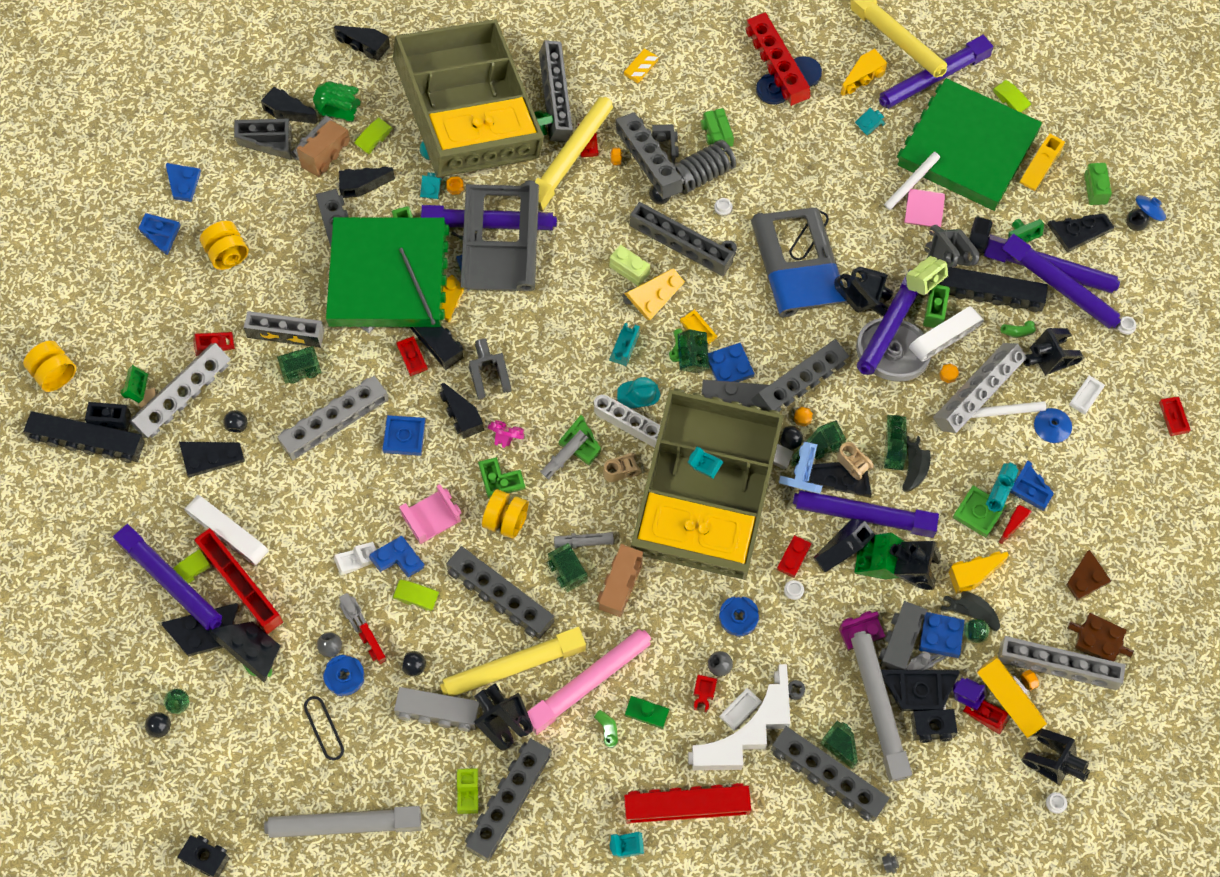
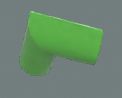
M497 457L478 462L488 499H490L496 489L507 493L526 489L521 470L501 474Z

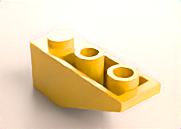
M875 48L859 58L842 85V96L852 94L858 87L866 86L871 80L876 77L880 78L885 74L887 62Z
M1049 133L1019 183L1036 191L1061 154L1065 141Z
M998 551L990 554L989 557L982 558V556H978L969 562L959 561L954 563L948 573L956 594L976 589L1007 560L1008 552L1001 553Z

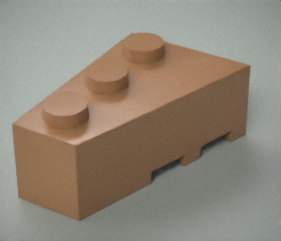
M332 120L328 121L317 131V136L314 138L309 137L307 139L308 143L304 147L299 146L296 148L301 168L317 177L328 170L332 160H336L340 150L350 142L348 129Z
M623 544L620 545L617 556L612 561L611 572L605 578L604 591H600L597 598L599 610L621 618L642 567V551Z

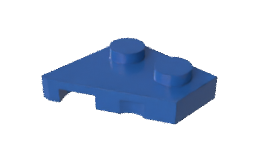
M166 163L173 198L192 202L201 174L200 168Z
M145 213L139 230L165 255H168L181 225L180 222Z
M1027 461L1010 491L1013 495L1042 511L1045 510L1054 494L1050 487L1044 483L1041 475H1038L1032 468L1030 461Z

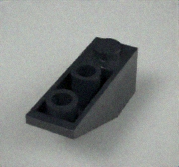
M337 25L334 27L335 37L340 43L350 45L353 50L363 52L370 59L374 58L379 61L390 47L389 36L376 29Z
M274 86L261 100L263 110L276 119H289V121L312 124L318 122L317 113L312 107H307L299 99L292 98L283 89L279 90Z
M393 167L340 170V195L343 198L360 197L394 180Z
M442 383V391L439 394L442 402H447L448 407L446 410L449 417L454 418L456 422L453 424L456 433L461 434L462 438L465 439L483 432L484 425L477 408L448 385Z
M852 518L813 558L822 571L827 572L861 550L875 534L865 520Z

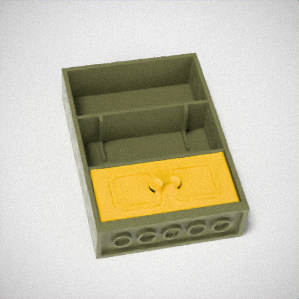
M497 19L395 36L393 61L437 178L539 158L544 136Z
M669 389L631 548L642 551L644 557L747 580L784 415L775 410L763 411L757 406H742L741 403L735 401L731 403L724 402L723 399L718 397L710 399L700 393L688 394L682 389ZM697 446L704 452L723 461L714 479L695 471L688 464L689 457Z

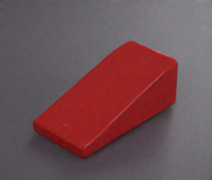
M232 332L194 334L195 356H199L212 343H216L223 351L235 349Z
M1017 505L999 543L1003 544L1028 519L1032 511Z
M984 700L978 710L973 709L971 711V708L968 706L963 710L964 713L999 735L1010 719L1006 711Z

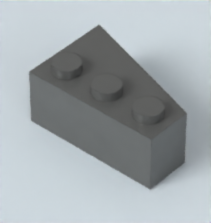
M904 601L899 613H894L891 624H894L893 630H888L885 641L888 642L886 649L882 648L878 658L882 660L880 667L888 670H906L922 620L927 612L926 608Z

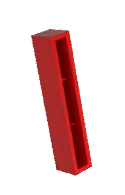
M211 528L194 539L203 555L264 632L269 634L283 623L280 614Z
M743 783L732 784L731 787L713 785L709 789H702L701 786L691 787L690 790L671 788L667 792H661L660 789L649 790V793L630 791L624 795L626 824L750 815L751 813L749 786H744Z

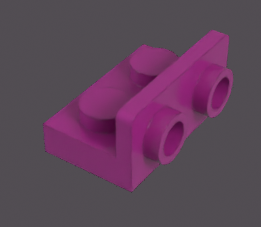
M867 611L861 614L859 618L853 619V617L842 621L839 632L848 651L854 649L851 639L854 638L855 633L866 631V634H871L873 642L885 638L884 631L878 620V611L873 613Z

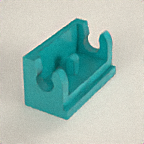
M624 323L609 361L627 366L639 337L640 326L634 325L633 329L628 327V323Z

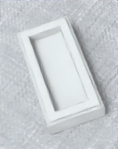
M1089 375L1069 405L1085 415L1105 385Z
M746 688L719 718L735 731L762 701Z

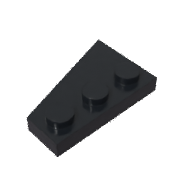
M1105 213L1083 216V218L1079 219L1066 218L1064 221L1057 222L1052 220L1047 224L1067 253L1114 229L1113 224Z
M839 462L812 465L809 477L810 483L822 485V488L871 498L868 471L862 475L860 480H857Z

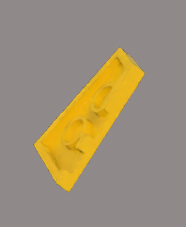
M673 268L624 294L647 320H651L685 281Z

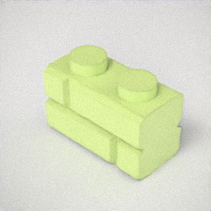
M622 245L610 256L609 267L637 286L642 284L650 274V264L644 260L642 261L640 257Z
M932 256L921 261L917 267L907 273V288L914 292L917 291V293L922 295L928 293L948 276L946 261L938 260Z

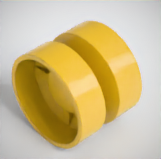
M231 221L214 223L206 228L200 236L202 247L208 254L214 268L218 270H226L240 264L249 253L246 243L240 237L235 224Z
M45 341L38 344L28 352L23 361L25 369L34 377L42 390L46 392L58 390L67 384L76 373V365L65 355V352L55 341Z
M496 489L486 506L482 527L496 532L501 525V535L515 539L525 523L529 501L515 496L509 504L510 494Z

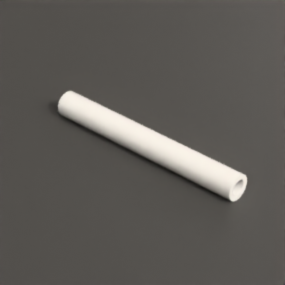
M933 152L885 202L884 206L891 210L940 159V156Z
M1043 401L983 407L971 418L1046 411V403Z

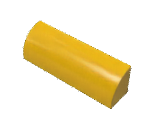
M996 655L977 671L978 675L1027 738L1047 725L1045 718Z

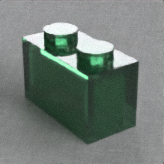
M314 346L277 356L285 384H293L306 377L314 378L322 373Z
M569 543L548 553L547 566L551 572L555 571L558 576L556 581L561 589L564 587L566 592H569L588 582V575Z

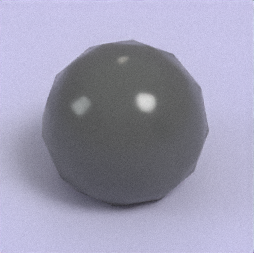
M332 632L322 634L317 640L318 652L324 657L331 658L336 656L342 649L341 638Z
M717 651L708 659V668L715 676H726L733 668V660L728 653Z

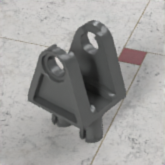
M936 224L931 226L930 230L932 231H929V234L933 236L932 242L930 241L925 245L927 248H924L925 252L928 253V257L932 256L938 260L946 261L947 267H955L957 264L974 266L978 263L979 252L961 229L944 230ZM969 252L971 253V256H973L972 261L968 260Z
M487 338L476 340L475 347L478 359L469 361L468 367L478 400L486 396L480 370H482L483 366L487 365L496 366L503 392H512L503 353L490 354Z

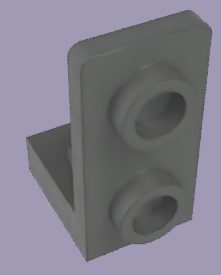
M674 124L652 125V137L654 140L659 142L670 140L671 162L675 164V158L679 157L678 146L675 147V142H678V133L674 131Z

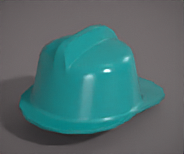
M640 377L636 380L625 382L617 389V401L630 409L654 405L661 397L658 385L647 377Z

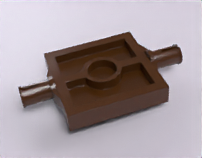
M1092 613L1088 614L1082 626L1071 621L1068 624L1067 629L1078 633V640L1074 648L1085 654L1113 662L1119 653L1129 658L1133 655L1134 650L1123 646V639L1127 630Z

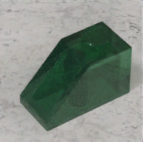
M837 720L823 737L820 744L851 769H854L858 762L854 733L846 723H840Z

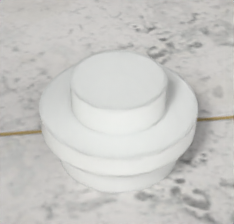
M720 198L714 205L715 212L722 216L730 214L732 203L727 198Z
M1126 316L1121 318L1117 328L1122 334L1129 335L1135 331L1136 322L1132 317Z
M792 580L785 585L784 593L789 599L797 600L803 596L804 587L799 581Z
M1051 793L1046 799V806L1052 813L1059 814L1067 808V800L1061 793Z

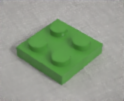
M973 485L952 518L987 538L1007 505L1004 504L1002 511L993 512L989 510L986 505L989 494Z

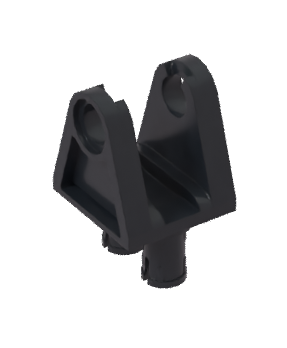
M857 267L853 269L851 275L842 274L836 277L834 281L836 290L854 311L858 313L871 309L880 316H884L888 306L879 301L880 297L888 301L893 296V291L884 286L888 275L868 268ZM856 273H859L862 278L856 277ZM841 279L847 282V288L840 283Z
M1048 328L1030 347L1032 354H1026L1027 359L1023 363L1025 366L1039 364L1046 376L1078 364L1084 359V356L1080 350H1063L1059 346V344L1066 342L1068 337L1072 336L1068 328Z
M910 541L893 544L890 548V554L897 558L894 575L918 588L933 590L936 579L931 570V562L939 564L941 558L936 542Z
M495 683L474 696L484 711L483 715L476 719L474 723L500 750L505 751L514 743L509 727L520 737L527 736L533 731L531 720L519 693L510 698H505Z
M1042 728L1036 733V736H1038L1037 740L1061 754V757L1054 761L1031 752H1026L1021 761L1059 786L1068 774L1085 782L1090 774V770L1087 769L1089 761L1077 757L1075 739Z

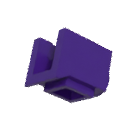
M961 678L953 687L955 700L974 710H978L987 695L985 685H979V683L968 678Z

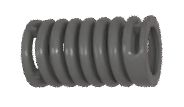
M720 139L714 144L674 164L676 171L684 179L685 188L682 186L683 192L681 193L687 194L695 190V187L698 188L701 184L704 185L707 181L710 182L712 179L729 172L730 169L736 168L734 153L724 140ZM725 152H727V154L729 155L730 160H731V164H730L729 159H728L727 155L725 154Z

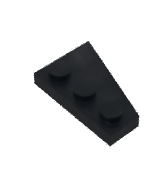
M179 442L188 478L245 462L240 442Z

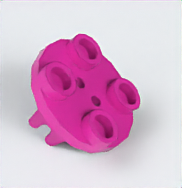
M499 420L491 421L488 424V429L496 432L494 444H502V448L509 446L513 438L524 439V429L520 427H506V423Z

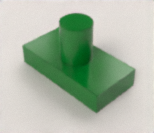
M541 110L535 111L534 114L543 136L547 135L546 124L553 123V117Z
M1016 219L1012 223L1014 230L1009 232L1008 238L1014 233L1024 242H1030L1043 236L1044 222L1038 219L1025 225L1021 219Z
M132 365L128 369L125 386L120 391L121 395L126 399L130 398L140 403L144 399L148 374Z
M631 696L624 716L663 729L670 709Z

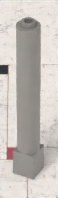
M866 631L855 633L851 641L882 748L883 763L889 783L908 779L912 776V771L906 751L902 747L871 634H866Z
M420 806L394 807V810L269 817L268 821H265L264 831L265 834L269 835V838L396 831V833L422 831Z

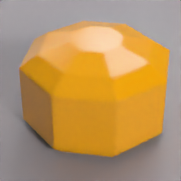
M615 147L611 150L610 159L613 165H621L620 147Z
M450 177L446 181L447 191L450 194L459 195L464 190L463 180L460 177Z
M950 363L943 365L939 375L942 381L952 383L956 381L959 371L957 366Z
M800 407L795 410L794 421L798 426L805 427L811 423L813 413L809 408Z
M1029 669L1021 674L1020 677L1026 689L1032 691L1039 686L1038 678L1033 671Z

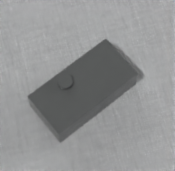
M703 380L701 394L706 398L718 397L723 399L724 402L731 403L735 401L741 403L742 406L750 407L755 406L751 399L769 385Z

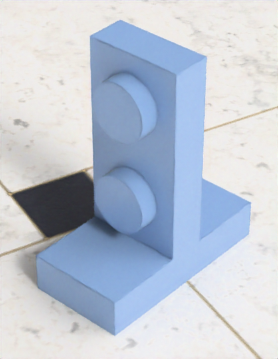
M804 441L799 450V464L796 465L794 470L795 479L780 476V484L821 493L822 485L808 482L818 444Z

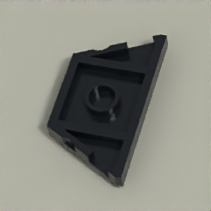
M238 603L215 608L222 616L219 627L235 624L234 620L239 610ZM192 615L161 622L163 628L188 657L224 648L209 635L210 631H207Z
M253 621L217 627L213 630L210 629L209 635L261 681L265 682L281 645Z
M881 670L886 686L901 711H928L944 709L960 670Z

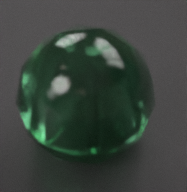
M979 619L969 620L964 628L965 636L973 643L985 641L990 632L989 625L984 620Z
M174 688L166 693L164 707L168 712L180 714L189 707L190 700L186 691Z

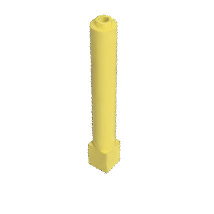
M850 0L851 10L863 21H870L934 77H941L946 73L947 63L879 7L877 0Z
M599 97L543 176L536 179L535 182L539 185V209H545L555 195L554 190L613 109L612 101L609 98Z
M576 627L557 634L554 639L442 679L443 684H440L443 695L455 697L561 657L564 659L586 651V643L580 628Z

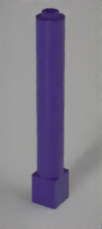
M983 34L966 43L965 48L943 59L947 63V71L943 76L934 77L924 69L880 93L879 102L883 107L889 109L968 65H975L991 56L994 46Z
M422 205L421 218H445L446 225H449L450 228H464L465 210L444 209V206ZM484 210L483 229L519 230L520 211ZM538 212L537 230L553 231V227H557V216H553V212Z
M1014 233L1011 234L1001 247V251L1016 262L1021 263L1108 329L1111 327L1115 328L1121 321L1119 318L1120 313L1033 250L1029 244Z
M990 234L984 252L985 257L1023 266L1000 250L1007 239ZM1038 252L1079 284L1111 294L1119 288L1120 281L1116 275Z
M906 276L857 363V369L864 375H872L875 372L912 303L915 302L919 294L917 291L914 292L907 288Z
M803 490L795 493L793 504L799 510L846 519L865 520L866 523L911 531L910 534L934 538L937 532L938 513L918 509L912 512Z
M128 523L112 536L116 543L141 565L207 631L221 625L222 616L164 561Z

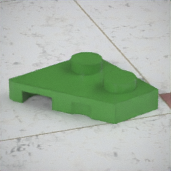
M580 415L559 440V445L564 447L581 430L588 439L573 455L590 465L601 452V448L594 439L591 429L588 428L585 418Z

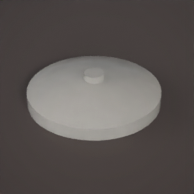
M883 318L867 323L860 331L856 342V351L859 359ZM903 320L873 374L890 381H908L920 376L927 369L931 357L921 362L909 349V346L924 333L915 325Z

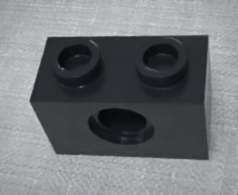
M88 402L85 421L94 425L128 431L130 425L128 421L131 419L132 414L127 405Z
M954 709L913 711L911 715L913 739L920 740V743H928L932 739H940L941 742L951 741L958 733ZM935 723L939 730H932L929 724Z
M190 835L177 858L209 877H219L230 859L226 854L227 850L219 845H216L214 848L208 844L209 840L200 835L197 838ZM203 852H210L207 860H200Z

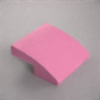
M910 189L908 191L904 223L927 227L936 224L941 228L945 194Z

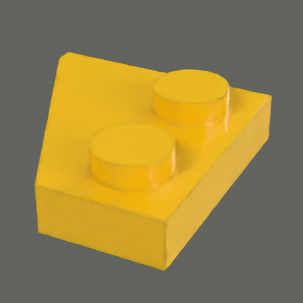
M453 275L447 278V285L443 286V292H446V303H442V309H445V320L448 323L451 321L452 314L459 303V298L464 292L461 283Z

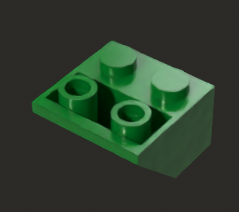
M892 532L875 535L857 552L854 573L884 580L899 578L894 575L897 558L890 554V548L893 544H900L905 541Z

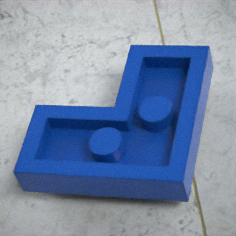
M403 536L398 537L369 555L370 560L380 572L397 563L405 575L410 577L425 566Z

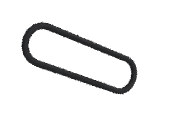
M820 211L821 214L826 216V222L824 223L826 227L829 217L825 212ZM807 223L789 251L790 256L795 260L804 259L814 245V242H812L805 255L801 258H796L792 255L793 248L808 227Z
M317 696L309 697L304 703V710L321 749L327 759L338 760L344 753V747L326 706L321 698ZM312 699L320 701L340 745L341 753L337 757L333 758L327 754L308 712L307 704Z

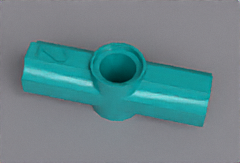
M1010 462L1002 465L986 502L989 510L993 512L1002 511L1019 471L1015 464Z

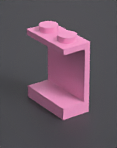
M440 484L437 485L438 492L417 504L408 507L405 503L399 507L401 515L419 544L461 522L460 514L462 513L457 504L453 505L450 500L452 497L447 488L443 489Z

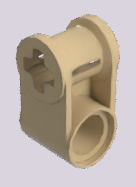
M845 442L841 445L837 454V460L855 479L860 480L867 470L874 468L872 461L853 443ZM843 451L849 452L851 456L844 455Z
M628 453L621 457L607 460L603 469L604 479L608 482H615L639 475L642 471L635 461V453ZM608 469H615L617 472L611 473Z

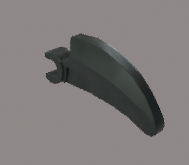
M909 436L906 437L908 472L902 487L904 492H909L918 487L929 471L931 461L930 450H921L919 448V436H917L915 443L909 441Z
M966 591L961 592L960 600H953L950 596H944L943 600L948 601L950 606H941L942 611H953L969 616L986 624L993 631L1000 629V622L996 612L981 597Z

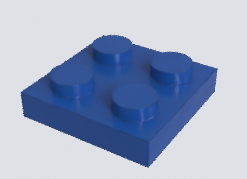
M741 342L707 353L705 356L716 381L740 382L755 375Z
M387 415L383 453L422 456L426 419Z
M926 612L923 618L919 650L959 659L965 620Z

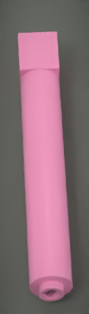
M636 630L547 700H542L527 711L533 726V732L538 735L555 722L559 715L651 645L649 634L645 630Z

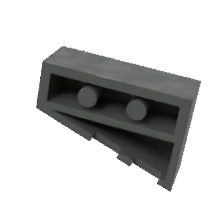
M289 119L234 120V138L239 146L291 160L292 127Z

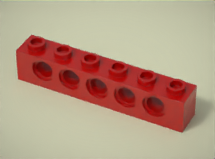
M764 12L747 19L746 33L748 37L753 39L754 48L760 51L761 60L766 62L769 74L774 75L776 86L782 89L783 98L788 100L791 106L809 99L810 86L767 13Z

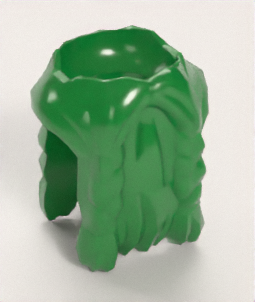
M332 81L319 84L313 96L315 109L324 117L329 116L330 118L353 122L355 119L354 114L361 105L360 99L353 96L358 93L359 89Z

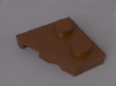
M1088 550L1066 585L1078 601L1110 584L1111 580L1093 553Z

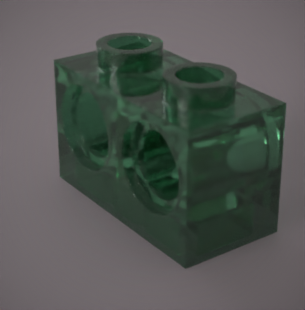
M689 329L677 334L680 370L699 373L709 369L707 333Z

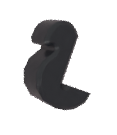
M976 216L969 240L976 247L979 254L982 255L988 244L993 221Z

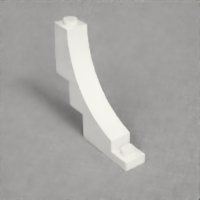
M779 664L777 671H774V683L778 684H769L760 708L745 726L722 740L692 746V752H688V764H692V771L742 770V750L766 749V729H784L785 726H790L787 664Z

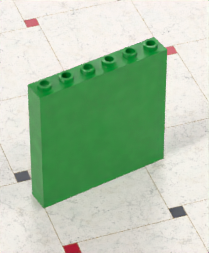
M946 78L943 84L939 83L937 86L936 96L930 98L927 105L929 106L928 109L923 110L920 116V123L916 122L912 130L914 133L912 136L908 135L904 144L906 145L905 148H901L898 152L897 158L899 161L897 165L914 173L933 152H936L940 159L928 170L923 178L995 211L1035 140L1042 122Z
M333 217L326 309L328 326L441 327V321L445 320V309H442V303H446V292H443V286L447 285V276L444 275V269L448 267L445 252H448L446 236H449V225H446L445 218ZM400 248H403L404 254L408 259V262L412 268L415 278L431 311L432 318L436 323L434 325H432L431 319L425 310L422 300L418 294V291L410 276L407 266L403 260V256L399 251Z

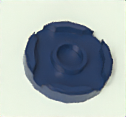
M796 57L794 61L808 85H817L822 75L820 64L811 57Z
M765 74L756 85L758 97L763 102L771 105L785 102L782 89L776 86L774 75Z

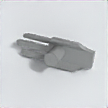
M346 593L339 597L340 608L346 619L350 621L354 630L358 633L359 630L353 619H355L358 626L362 625L358 616L363 624L366 623V620L361 613L362 610L356 599Z
M924 652L912 658L906 670H928L934 664L945 659L946 656L939 654L931 656L934 653Z

